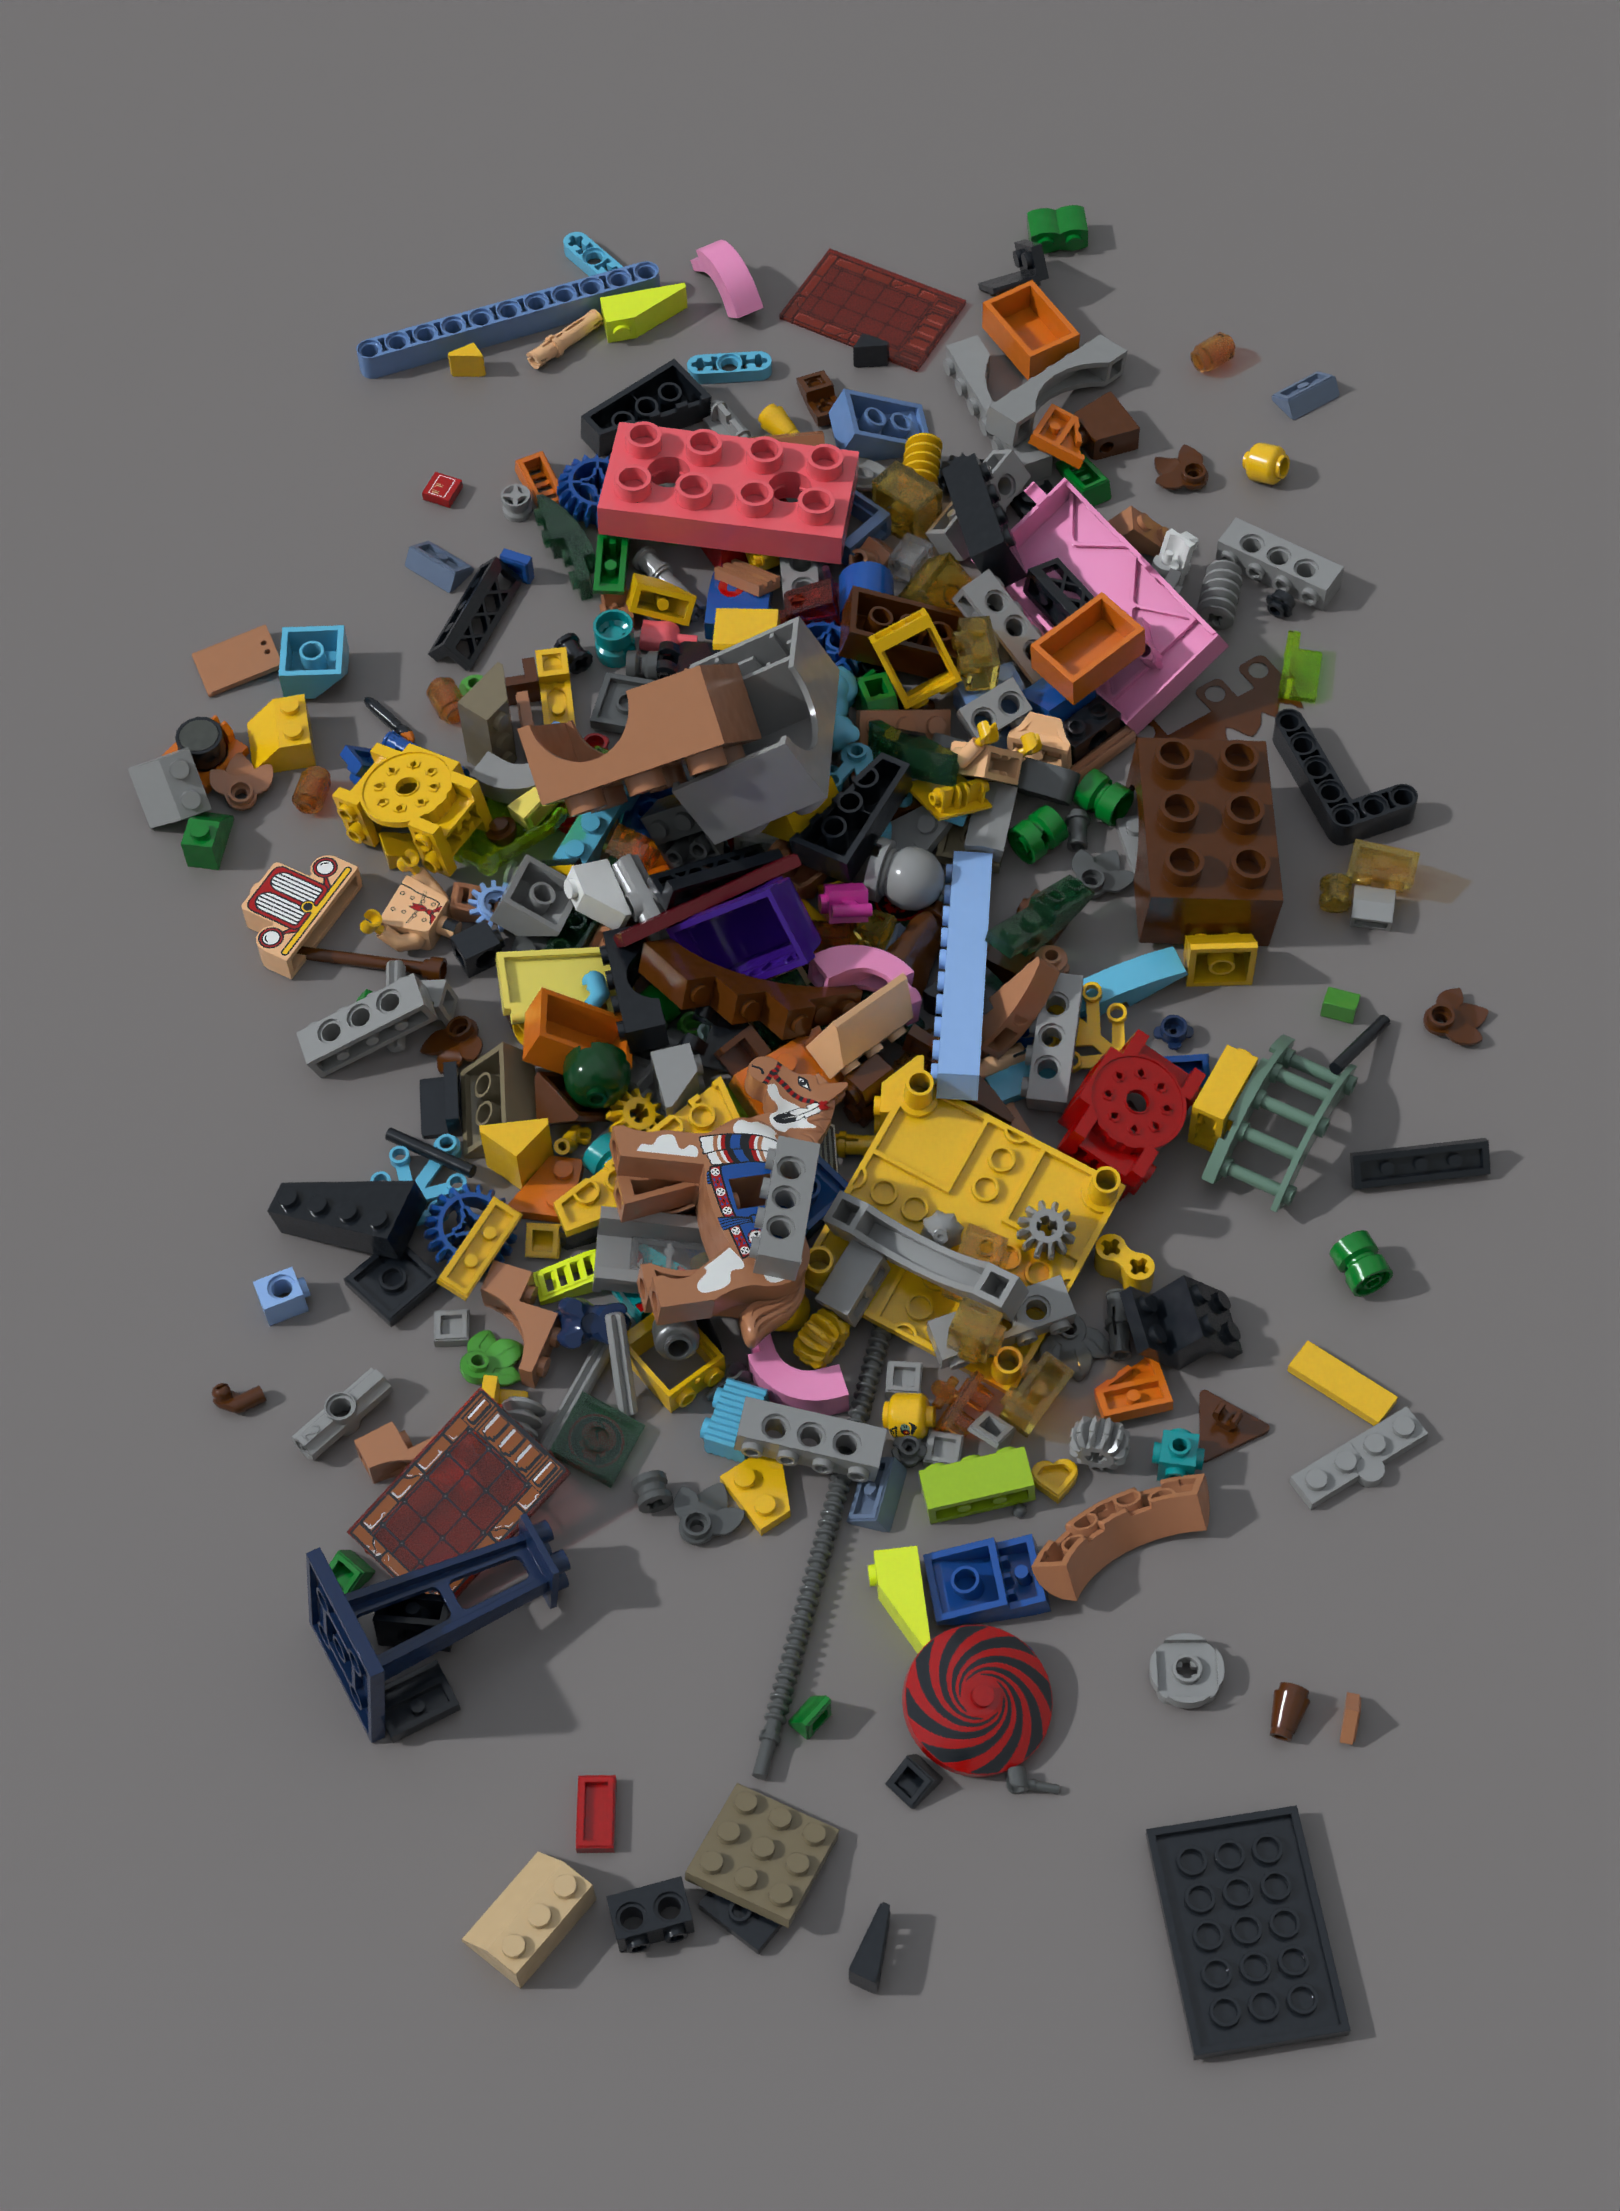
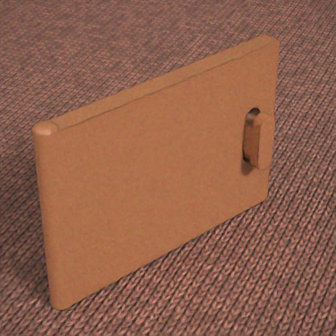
M266 624L192 653L193 660L209 697L279 670L280 656Z

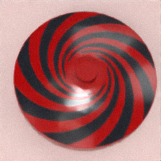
M965 1625L952 1628L928 1642L911 1663L905 1677L902 1693L904 1718L912 1738L921 1751L942 1768L968 1777L995 1776L1007 1772L1010 1767L1020 1765L1036 1751L1043 1741L1052 1716L1053 1700L1051 1685L1039 1658L1016 1636L1002 1629L986 1625Z

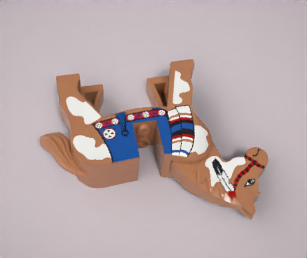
M761 1056L753 1059L749 1064L744 1088L751 1098L763 1103L764 1114L751 1118L732 1119L709 1133H689L671 1130L645 1132L634 1130L624 1125L612 1127L609 1147L617 1174L613 1195L620 1222L623 1223L694 1204L696 1206L699 1233L709 1259L702 1267L693 1270H674L652 1263L640 1264L637 1286L644 1313H653L657 1326L706 1319L713 1316L738 1318L745 1345L748 1348H755L768 1334L782 1326L794 1315L801 1305L805 1294V1274L810 1260V1249L806 1237L796 1281L753 1273L755 1259L749 1258L753 1236L759 1237L760 1229L754 1228L758 1206L765 1207L766 1199L759 1198L763 1177L770 1178L771 1170L765 1169L766 1157L769 1148H776L779 1135L822 1144L829 1130L835 1106L845 1098V1091L848 1087L847 1082L828 1083L819 1073L816 1075L798 1074L772 1057ZM773 1235L776 1238L783 1239L781 1236Z

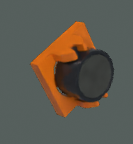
M214 715L212 718L195 717L181 724L176 731V742L163 755L189 747L197 771H205L212 768L226 771L229 762L237 753L240 752L246 757L250 752L248 746L235 739L233 730L226 721L220 723L218 717ZM227 750H228V756H227V758L225 759V761L222 762L223 759L226 757V752H227ZM210 771L198 772L205 792L208 794L213 789L210 785Z

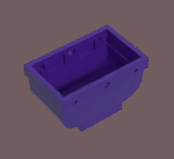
M783 876L755 886L666 928L670 938L703 959L731 971L763 980L808 964L815 958L813 952L822 940L790 877L783 878Z

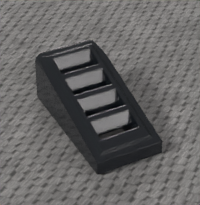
M885 1902L880 1903L849 1967L850 1983L873 1994H877L890 1926V1905Z

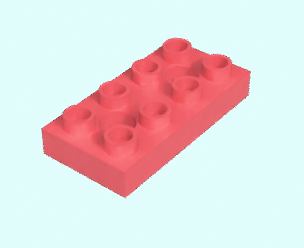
M647 421L636 423L619 422L597 506L598 534L841 565L858 480L859 451L839 449L831 444L812 446L780 442L768 436L747 438L723 435L710 429L691 431L658 427L656 424ZM663 483H675V487H662L659 485ZM783 498H795V499H798V501H797V502H783V501H780L779 499H783Z

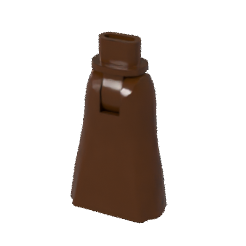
M936 900L931 907L925 908L921 913L913 917L900 937L886 950V952L904 961L914 971L912 987L918 990L921 999L923 998V990L927 987L934 962L940 949H942L940 947L942 927L948 928V926L942 925L943 906L945 905L939 900Z

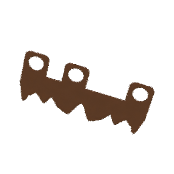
M1258 655L1239 667L1241 674L1254 686L1253 689L1237 697L1224 681L1214 679L1196 690V695L1211 712L1169 735L1163 731L1154 719L1148 725L1155 729V736L1153 738L1227 740L1226 728L1234 729L1247 736H1254L1261 725V713L1264 712L1276 717L1279 703H1291L1297 708H1303V705L1290 682L1265 656ZM1253 663H1263L1268 667V674L1263 678H1255L1249 674L1248 668ZM1218 686L1225 691V697L1219 702H1213L1206 698L1205 691L1209 687Z

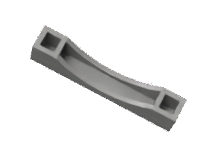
M1101 334L1085 342L1080 348L1072 353H1068L1063 359L1048 366L1035 377H1031L1026 383L1011 390L1006 396L992 402L986 411L985 431L1013 448L1031 436L1035 414L1050 399L1074 389L1105 387L1123 375L1128 351Z
M976 335L946 345V358L943 359L945 373L947 376H952L958 394L960 396L963 395L967 401L970 414L977 417L982 434L988 436L991 440L992 449L1014 450L1031 475V478L1025 485L1052 476L1053 456L1029 444L1028 441L1031 436L1012 448L985 431L986 411L993 400L987 389V381L990 375V354L980 337Z
M841 1190L823 1218L824 1223L834 1235L848 1242L853 1240L883 1255L887 1261L1011 1322L1029 1292L1019 1276L990 1262L978 1260L946 1248L900 1224L872 1205Z

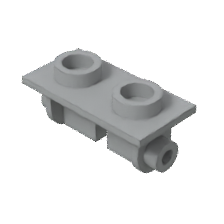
M714 400L711 403V415L703 418V421L711 430L723 435L753 437L724 401Z

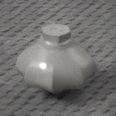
M937 1210L932 1216L923 1219L924 1228L920 1235L949 1249L961 1244V1233L964 1227L957 1221L955 1213L945 1214Z

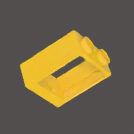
M925 608L868 637L906 710L910 707L918 709L929 702V697L939 692L941 695L946 694L957 687L956 683L962 681ZM927 629L947 671L905 692L885 651Z
M1230 1045L1225 1047L1192 1106L1187 1142L1212 1152L1218 1138L1223 1139L1226 1131H1230L1233 1122L1228 1120V1117L1250 1076L1257 1067L1258 1057L1253 1056L1245 1049H1237Z
M651 1313L627 1331L632 1370L669 1412L672 1413L679 1407L683 1408L689 1405L696 1395L707 1386L713 1387L722 1380L726 1369L725 1356L698 1327L700 1343L696 1352L706 1364L669 1390L639 1357L654 1346L652 1324L655 1318L654 1314Z

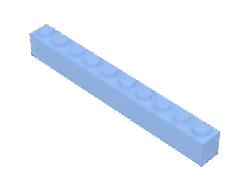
M954 851L953 864L946 863L945 883H951V885L945 884L944 904H950V906H943L942 925L948 926V928L942 927L940 947H947V949H940L939 969H945V972L938 971L937 991L943 992V994L936 995L935 1014H942V1017L935 1016L934 1037H940V1040H933L932 1060H938V1063H931V1076L933 1077L934 1084H937L936 1098L978 1101L993 853Z

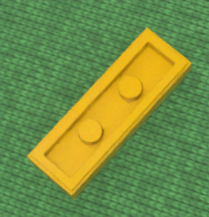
M493 1196L438 1277L436 1283L466 1301L522 1219L523 1214Z
M1310 1341L1304 1344L1288 1365L1287 1371L1373 1426L1383 1421L1397 1403L1398 1397Z

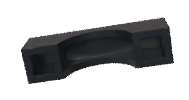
M627 926L603 932L605 945L599 946L603 966L610 965L611 970L605 971L609 991L616 990L617 995L611 996L614 1015H621L623 1020L616 1022L620 1042H628L631 1054L670 1044L660 999L640 995L632 989L635 982L642 976L638 970L643 944L646 942L645 938L626 947L619 948L613 937L615 934L632 927Z

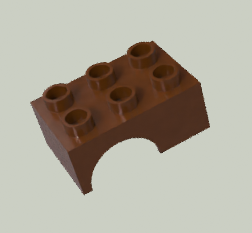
M1137 737L1126 787L1133 792L1136 790L1138 801V852L1133 879L1139 943L1185 944V935L1199 933L1218 935L1237 932L1240 934H1252L1258 942V946H1269L1284 900L1266 741Z

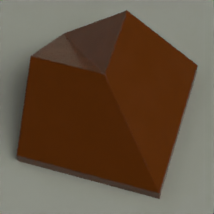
M537 1072L534 1076L537 1119L548 1118L549 1125L611 1122L605 1119L606 1114L612 1111L610 1107L591 1109L576 1103L566 1091L562 1074L556 1072Z

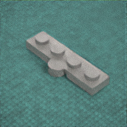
M1406 1406L1290 1477L1289 1483L1309 1509L1312 1510L1356 1482L1367 1488L1378 1486L1385 1474L1384 1465L1427 1440L1429 1433Z

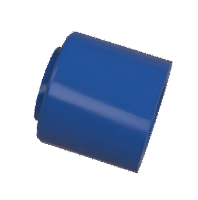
M873 561L853 563L843 569L839 575L840 622L842 620L843 607L853 586L894 596V581L890 569L883 564Z

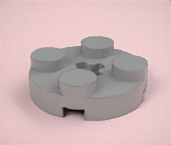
M1179 1633L1171 1635L1164 1640V1643L1157 1650L1155 1649L1150 1659L1149 1679L1161 1702L1178 1708L1190 1709L1210 1704L1215 1700L1223 1684L1225 1666L1221 1653L1217 1648L1215 1650L1210 1644L1206 1643L1207 1639L1197 1634ZM1183 1663H1188L1190 1669L1197 1670V1674H1193L1191 1678H1184L1183 1675L1177 1673V1670L1182 1668Z

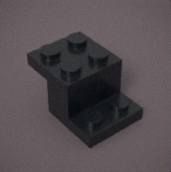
M1183 1275L1151 1295L1131 1286L1119 1292L1137 1353L1141 1356L1180 1370L1211 1351L1231 1359L1243 1353L1239 1341L1241 1338L1240 1331L1233 1323L1229 1310L1231 1308L1230 1300L1221 1290Z

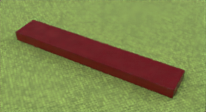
M797 854L786 855L614 935V941L618 948L626 947L801 866L800 859Z

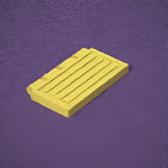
M599 947L496 952L495 960L503 1016L510 1015L511 1024H524L525 1012L542 987L584 1002L590 995L589 991L586 990L587 985H582L584 975L590 971H598L606 979L605 971L611 970L610 965L603 966ZM616 990L609 991L610 996L601 1007L602 1009L614 1013L611 996L617 995Z

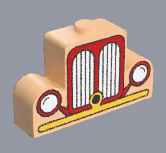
M325 855L317 858L312 863L311 875L308 876L276 862L260 882L253 885L249 896L242 903L241 907L247 927L258 932L256 943L261 961L266 968L291 980L307 960L306 955L297 954L302 946L316 948L363 887L358 866L335 856Z

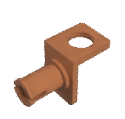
M868 536L860 549L852 551L856 555H849V565L861 561H873L885 566L890 558L900 561L902 556L881 539Z

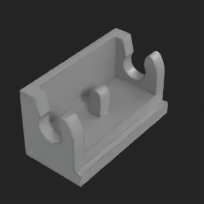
M851 1240L815 1297V1300L828 1311L838 1315L842 1321L855 1328L891 1268L883 1255Z

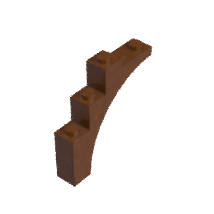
M672 938L644 942L638 970L640 974L681 1010L711 1006L731 1025L761 1021L781 1040L810 1036L811 1028L818 1025H830L837 1018L859 1004L863 992L856 985L814 987L783 984L754 978L709 962L687 950Z

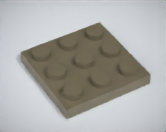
M737 1783L685 1871V1880L789 1928L839 1836V1829Z

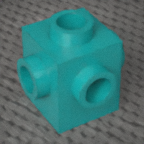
M1181 1428L1163 1429L1162 1443L1154 1442L1152 1463L1159 1464L1157 1481L1171 1477L1192 1475L1195 1473V1469L1202 1470L1205 1449L1198 1448L1200 1434H1193Z

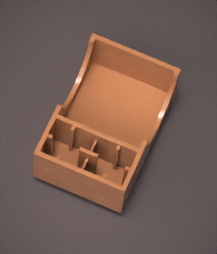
M738 663L699 665L627 690L628 719L626 727L619 741L606 754L594 749L582 738L573 720L565 723L536 726L530 724L517 729L542 806L565 802L569 817L588 812L592 814L627 803L628 799L624 785H626L629 797H633L647 792L652 794L672 788L673 783L677 781L681 784L685 783L687 778L683 765H687L690 777L710 772L745 757L742 745L762 739Z

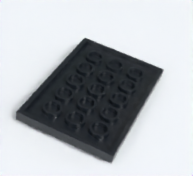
M1297 1805L1146 1829L1148 1849L1193 2059L1199 2060L1349 2035L1351 2029Z

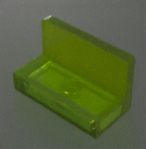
M1289 630L1284 651L1278 698L1315 703L1322 653L1299 649L1301 632Z

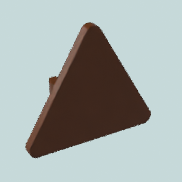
M1207 1390L1200 1392L1199 1448L1205 1449L1203 1463H1207L1269 1432V1425Z

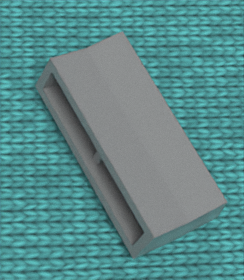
M988 782L990 790L986 792L985 798L993 806L990 809L971 813L964 847L965 851L993 853L992 861L1000 863L1018 787L999 782Z

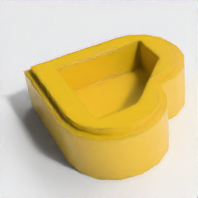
M1059 1459L1054 1463L1040 1461L1033 1466L1031 1471L1035 1488L1058 1504L1078 1480L1077 1465L1069 1459Z

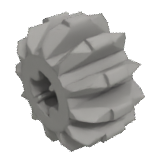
M1043 1200L1038 1202V1211L1031 1206H1027L1025 1209L1027 1217L1018 1218L1017 1224L1023 1229L1017 1231L1016 1237L1020 1240H1026L1022 1245L1024 1252L1035 1248V1259L1041 1257V1252H1046L1048 1260H1054V1250L1061 1255H1065L1067 1253L1065 1244H1073L1075 1241V1236L1069 1232L1076 1229V1223L1066 1221L1070 1216L1068 1209L1060 1213L1057 1212L1059 1206L1057 1201L1052 1203L1051 1209H1046V1204ZM1042 1225H1047L1048 1230L1052 1231L1051 1236H1045V1232L1040 1230Z
M1095 1415L1094 1418L1083 1416L1081 1421L1075 1422L1074 1428L1071 1429L1069 1454L1075 1457L1079 1464H1087L1089 1468L1096 1467L1101 1471H1104L1105 1468L1116 1470L1119 1465L1125 1464L1130 1450V1432L1123 1428L1122 1423L1113 1422L1110 1417L1104 1419L1098 1415Z

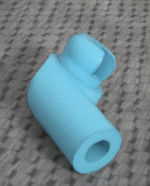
M590 971L584 975L582 985H587L586 990L590 993L584 1002L601 1008L610 996L605 976L598 971Z

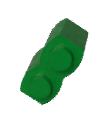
M1069 205L1056 210L1040 208L1027 213L1029 241L1041 243L1044 254L1055 252L1059 249L1076 251L1088 247V227L1083 206Z

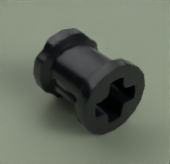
M575 633L565 634L556 641L554 648L566 647L569 671L572 674L584 672L591 666L593 656L588 650L582 648L580 639Z

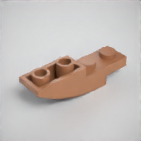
M1037 956L989 998L993 1009L983 1015L980 1059H983L988 1054L999 1059L1026 1032L1042 1010L1060 974L1058 967Z

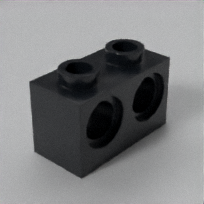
M681 1876L606 1896L620 1952H643L650 1948V1944L664 1940L666 1943H676L686 1939L688 1934L695 1932ZM667 1907H676L680 1910L679 1915L673 1919H665L660 1914ZM630 1917H638L643 1920L642 1924L636 1929L623 1927L625 1920Z

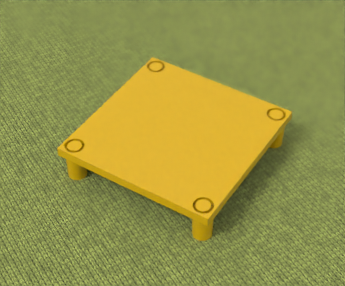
M921 1069L912 1071L907 1076L903 1089L844 1192L872 1205L885 1215L918 1234H921L924 1228L923 1219L932 1216L937 1210L945 1214L955 1213L957 1221L964 1229L961 1233V1244L952 1247L951 1250L978 1260L990 1262L1020 1277L1026 1287L1061 1275L1069 1293L1125 1190L1126 1185L1121 1183L1118 1171L1109 1166H1103L1095 1170L962 1100L936 1098L937 1087L934 1086L931 1074ZM1041 1200L1045 1202L1046 1209H1051L1052 1203L1057 1201L1059 1203L1057 1212L1060 1213L1068 1209L1070 1216L1066 1221L1076 1223V1229L1069 1232L1075 1236L1074 1243L1065 1244L1067 1247L1065 1255H1061L1054 1250V1260L1051 1261L1048 1260L1046 1252H1041V1257L1035 1259V1248L1024 1252L1022 1245L1026 1240H1020L1016 1237L1017 1231L1023 1229L1017 1224L1018 1218L1027 1217L1025 1213L1027 1206H1031L1038 1211V1202ZM826 1224L810 1249V1260L805 1274V1288L817 1294L849 1244L848 1241L834 1235ZM1042 1225L1040 1230L1045 1232V1236H1051L1052 1231L1048 1230L1047 1225ZM887 1261L891 1270L868 1305L862 1318L936 1357L926 1331L927 1321L975 1304ZM1036 1307L1026 1311L1028 1317L1033 1320H1040L1045 1317L1044 1312ZM998 1319L993 1322L994 1328L1001 1332H1006L1012 1328L1010 1322L1005 1319ZM969 1330L959 1335L960 1339L965 1343H974L979 1339L975 1332ZM1047 1333L1038 1335V1339L1035 1342L1026 1346L1019 1347L1017 1343L1004 1346L996 1352L994 1357L984 1358V1355L970 1359L971 1363L960 1368V1370L1013 1397Z

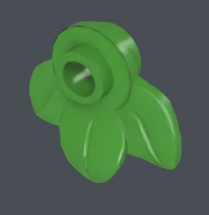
M490 1330L478 1332L468 1341V1353L460 1360V1372L467 1382L476 1385L482 1384L484 1375L498 1376L501 1387L521 1381L520 1374L513 1366L522 1357L524 1346L512 1339H499L496 1341L494 1334Z

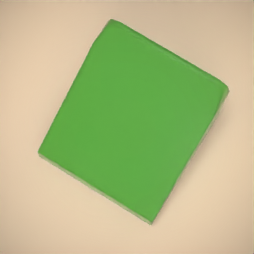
M1328 987L1320 1016L1353 1024L1361 995Z

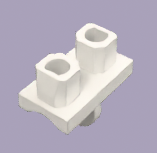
M1172 528L1166 531L1160 553L1153 558L1152 567L1164 579L1170 568L1182 572L1178 584L1182 586L1185 576L1189 573L1191 567L1190 560L1193 551L1197 548L1198 538L1187 531L1181 534Z

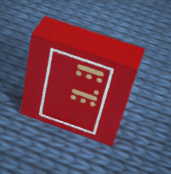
M435 472L422 492L423 500L450 508L463 488L462 480Z

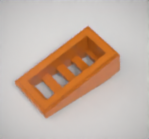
M540 451L515 460V472L522 485L530 490L531 499L538 510L543 512L559 506L557 495L558 479L544 452ZM536 470H540V471H541V472L536 473V474L531 475V476H530V474H529V473H531V472H533V471H536ZM541 478L546 479L545 481L534 484L533 482ZM549 485L551 487V489L545 490L540 493L538 492V490L541 488L547 487ZM552 494H555L557 496L547 501H543L542 499Z

